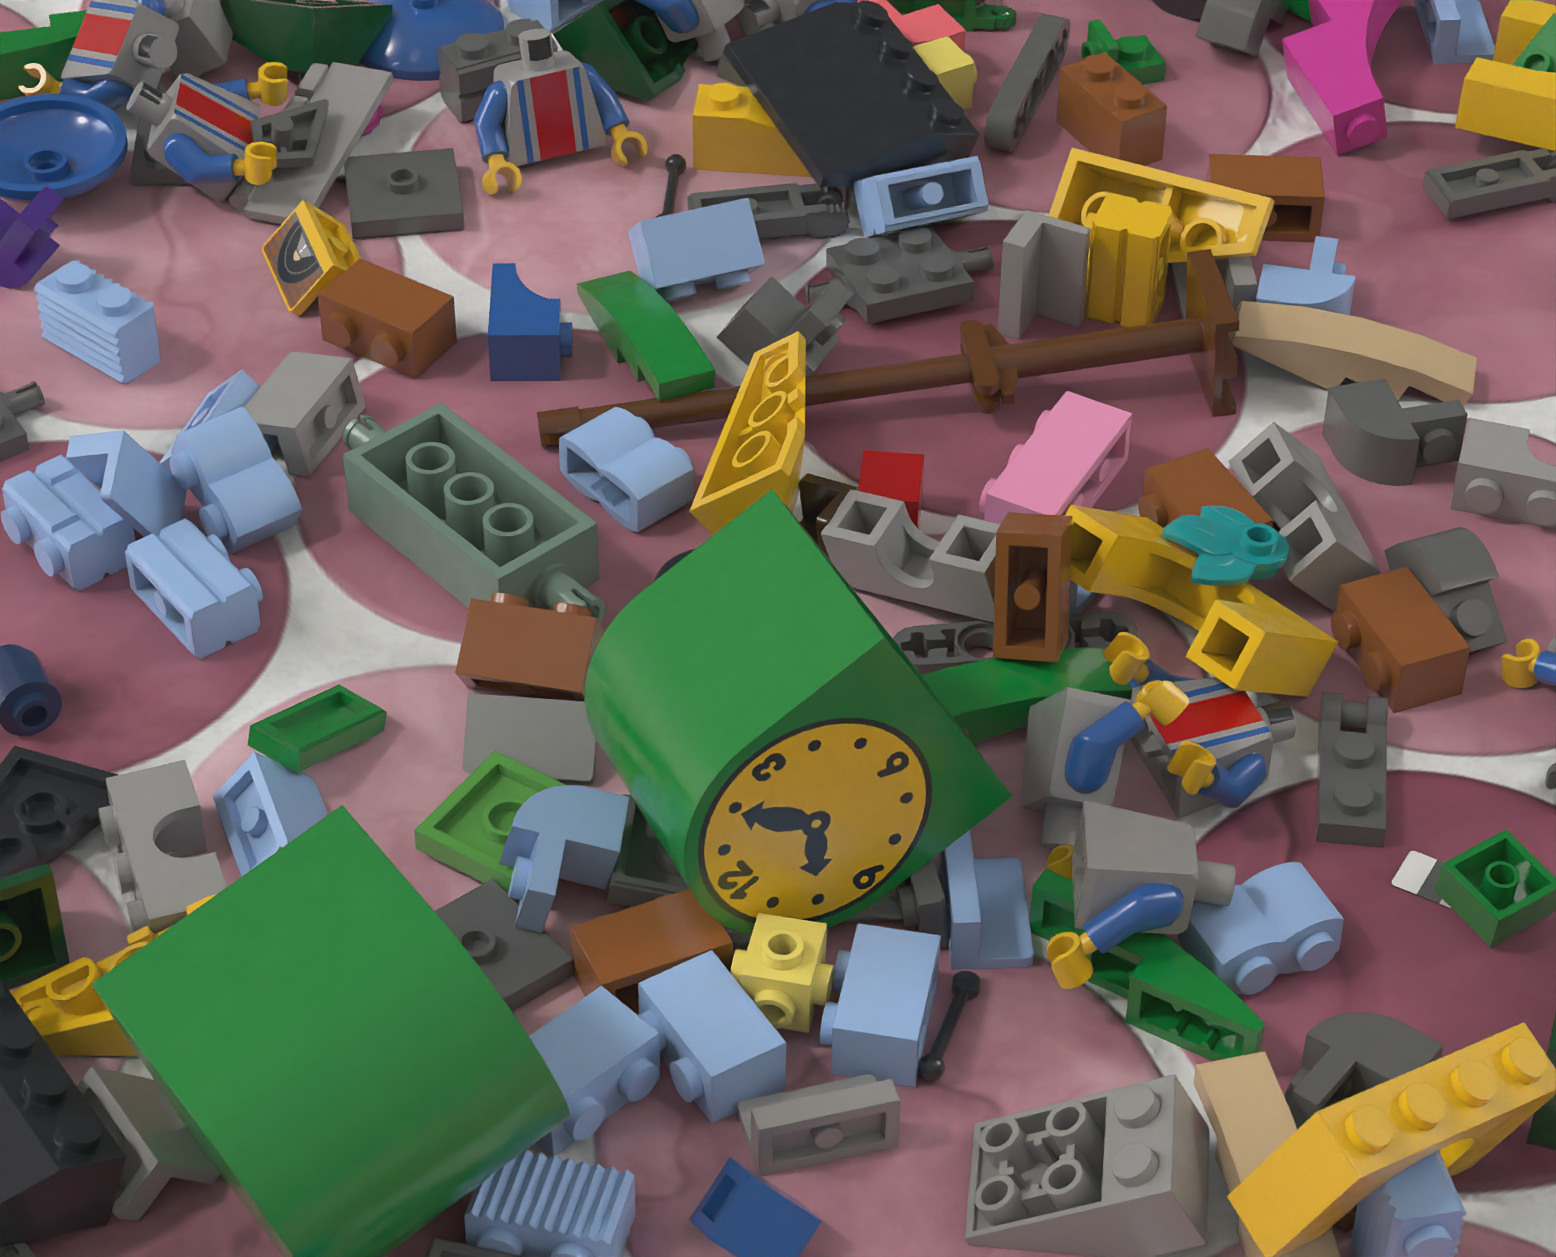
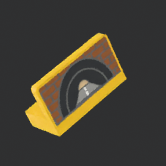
M304 200L301 201L262 247V253L288 311L297 316H301L324 288L361 258L345 224Z

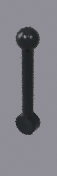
M679 154L670 155L665 162L669 176L662 214L657 215L655 218L673 214L679 176L685 171L687 166L685 158Z
M960 971L953 977L952 993L954 997L930 1053L923 1055L918 1060V1074L926 1081L940 1079L945 1071L942 1058L967 1000H972L979 994L980 978L976 973Z

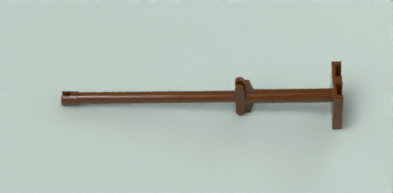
M1211 249L1187 252L1186 319L1009 344L993 324L983 325L978 320H966L960 325L961 354L806 376L805 406L969 383L978 411L991 414L999 410L1000 397L1003 405L1015 403L1017 381L1020 378L1189 354L1212 416L1236 414V403L1226 379L1237 377L1238 358L1228 332L1239 331V319ZM740 386L696 392L661 402L657 398L582 409L575 406L537 412L541 446L559 445V438L614 407L625 409L634 416L641 417L649 424L651 429L728 418Z

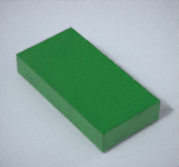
M338 684L250 725L247 745L270 759L280 762L281 765L297 774L383 732L387 712Z

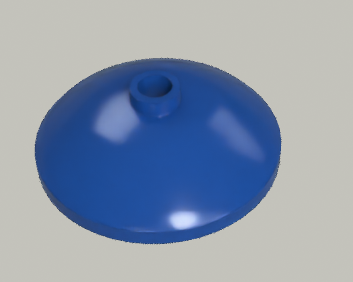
M366 0L369 2L392 4V16L359 62L370 69L392 72L393 78L411 81L439 80L441 72L438 66V47L455 43L457 38L463 34L479 33L484 35L504 29V20L499 9L490 0Z
M39 94L13 99L0 104V198L30 203L46 185L65 200L96 188L107 180L124 161L128 149V140L123 121L107 106L92 99L75 95Z

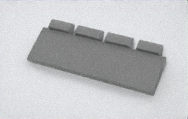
M333 62L330 68L324 64H312L296 89L295 96L291 97L283 111L323 99L329 101V111L313 166L275 168L272 170L270 180L263 185H254L247 182L244 175L229 199L230 205L237 211L244 212L246 218L282 224L302 200L319 208L393 83L392 72Z

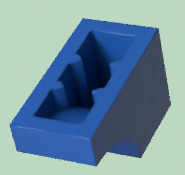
M493 263L488 323L490 381H561L562 357H573L572 322H561L560 299H548L528 289L517 274L516 263Z

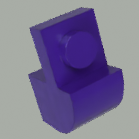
M46 185L21 213L17 212L0 198L1 287L12 289L28 283L60 246L51 238L59 226L51 218L64 199Z

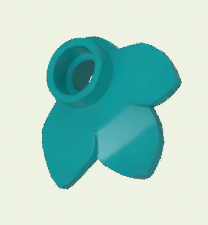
M1202 506L1200 516H1181L1169 523L1162 533L1164 539L1178 543L1199 554L1191 575V582L1195 584L1233 586L1244 584L1249 579L1266 580L1278 573L1279 568L1286 563L1289 554L1287 540L1274 528L1266 524L1254 523L1247 515L1224 506Z

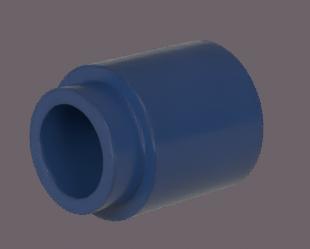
M15 644L0 646V724L7 732L17 736H30L48 728L57 719L62 708L61 695L41 660L34 652Z

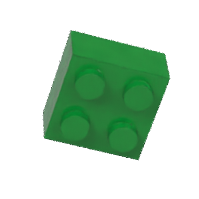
M1507 829L1442 863L1434 890L1490 948L1553 914L1556 910V878Z

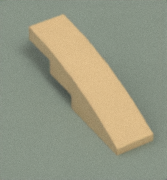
M1241 301L1236 309L1239 319V331L1232 332L1231 342L1233 346L1327 390L1329 387L1340 386L1344 378L1347 377L1357 383L1386 379L1397 400L1400 399L1408 386L1416 388L1443 402L1459 400L1463 407L1473 395L1477 358L1425 336L1361 317L1304 306Z
M1265 1051L1196 1064L1193 1084L1217 1137L1215 1159L1230 1193L1297 1131L1291 1111ZM1239 1217L1237 1235L1246 1256L1264 1257ZM1330 1228L1321 1237L1278 1257L1341 1256L1332 1228Z

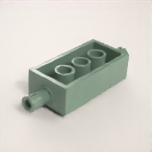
M441 402L388 431L377 424L376 420L370 415L366 414L360 415V422L367 426L368 429L355 418L346 426L343 433V442L350 451L343 454L349 511L469 609L471 598L490 601L493 593H505L527 599L529 607L545 610L550 608L553 610L555 603L580 605L592 611L591 617H597L599 622L602 621L606 611L605 602L585 589L599 580L597 523Z

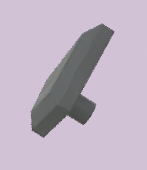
M323 99L252 120L251 134L253 143L267 142L276 146V168L313 166L329 111V101Z

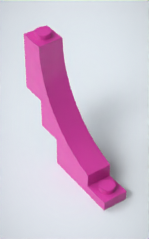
M1309 0L1311 23L1314 27L1282 39L1287 79L1337 156L1388 137L1384 97L1374 81L1371 72V62L1376 44L1386 23L1404 0Z

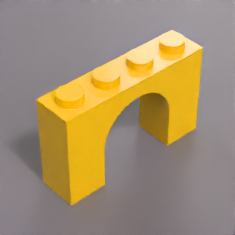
M1510 0L1501 15L1493 61L1477 57L1464 78L1455 128L1556 151V72L1537 71L1512 65L1553 13L1556 14V5L1535 0Z
M1070 505L1065 516H1073L1071 581L1088 592L1122 596L1143 602L1176 617L1198 630L1199 632L1185 657L1234 690L1309 697L1339 641L1247 582L1233 586L1192 583V570L1199 554L1185 546L1164 539L1162 537L1164 528L1149 518Z
M1525 1022L1317 1111L1242 1181L1227 1198L1264 1257H1278L1321 1237L1379 1186L1438 1150L1450 1177L1473 1167L1556 1095V1068Z

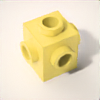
M758 913L748 949H736L730 973L775 1029L809 1033L816 1006H825L827 1001L830 1002L835 966L826 964L827 924Z

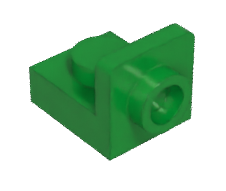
M1100 19L1088 22L1087 41L1083 42L1081 46L1082 60L1088 56L1105 52L1143 85L1164 81L1166 62L1146 35L1123 36L1115 40Z

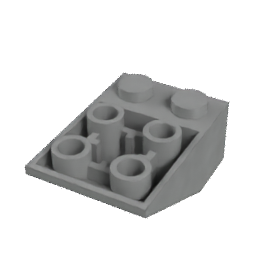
M1175 1074L974 1123L965 1240L970 1246L1095 1257H1154L1207 1245L1210 1128Z

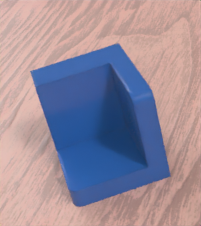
M731 1157L689 1219L709 1240L736 1257H799L822 1222L797 1199Z

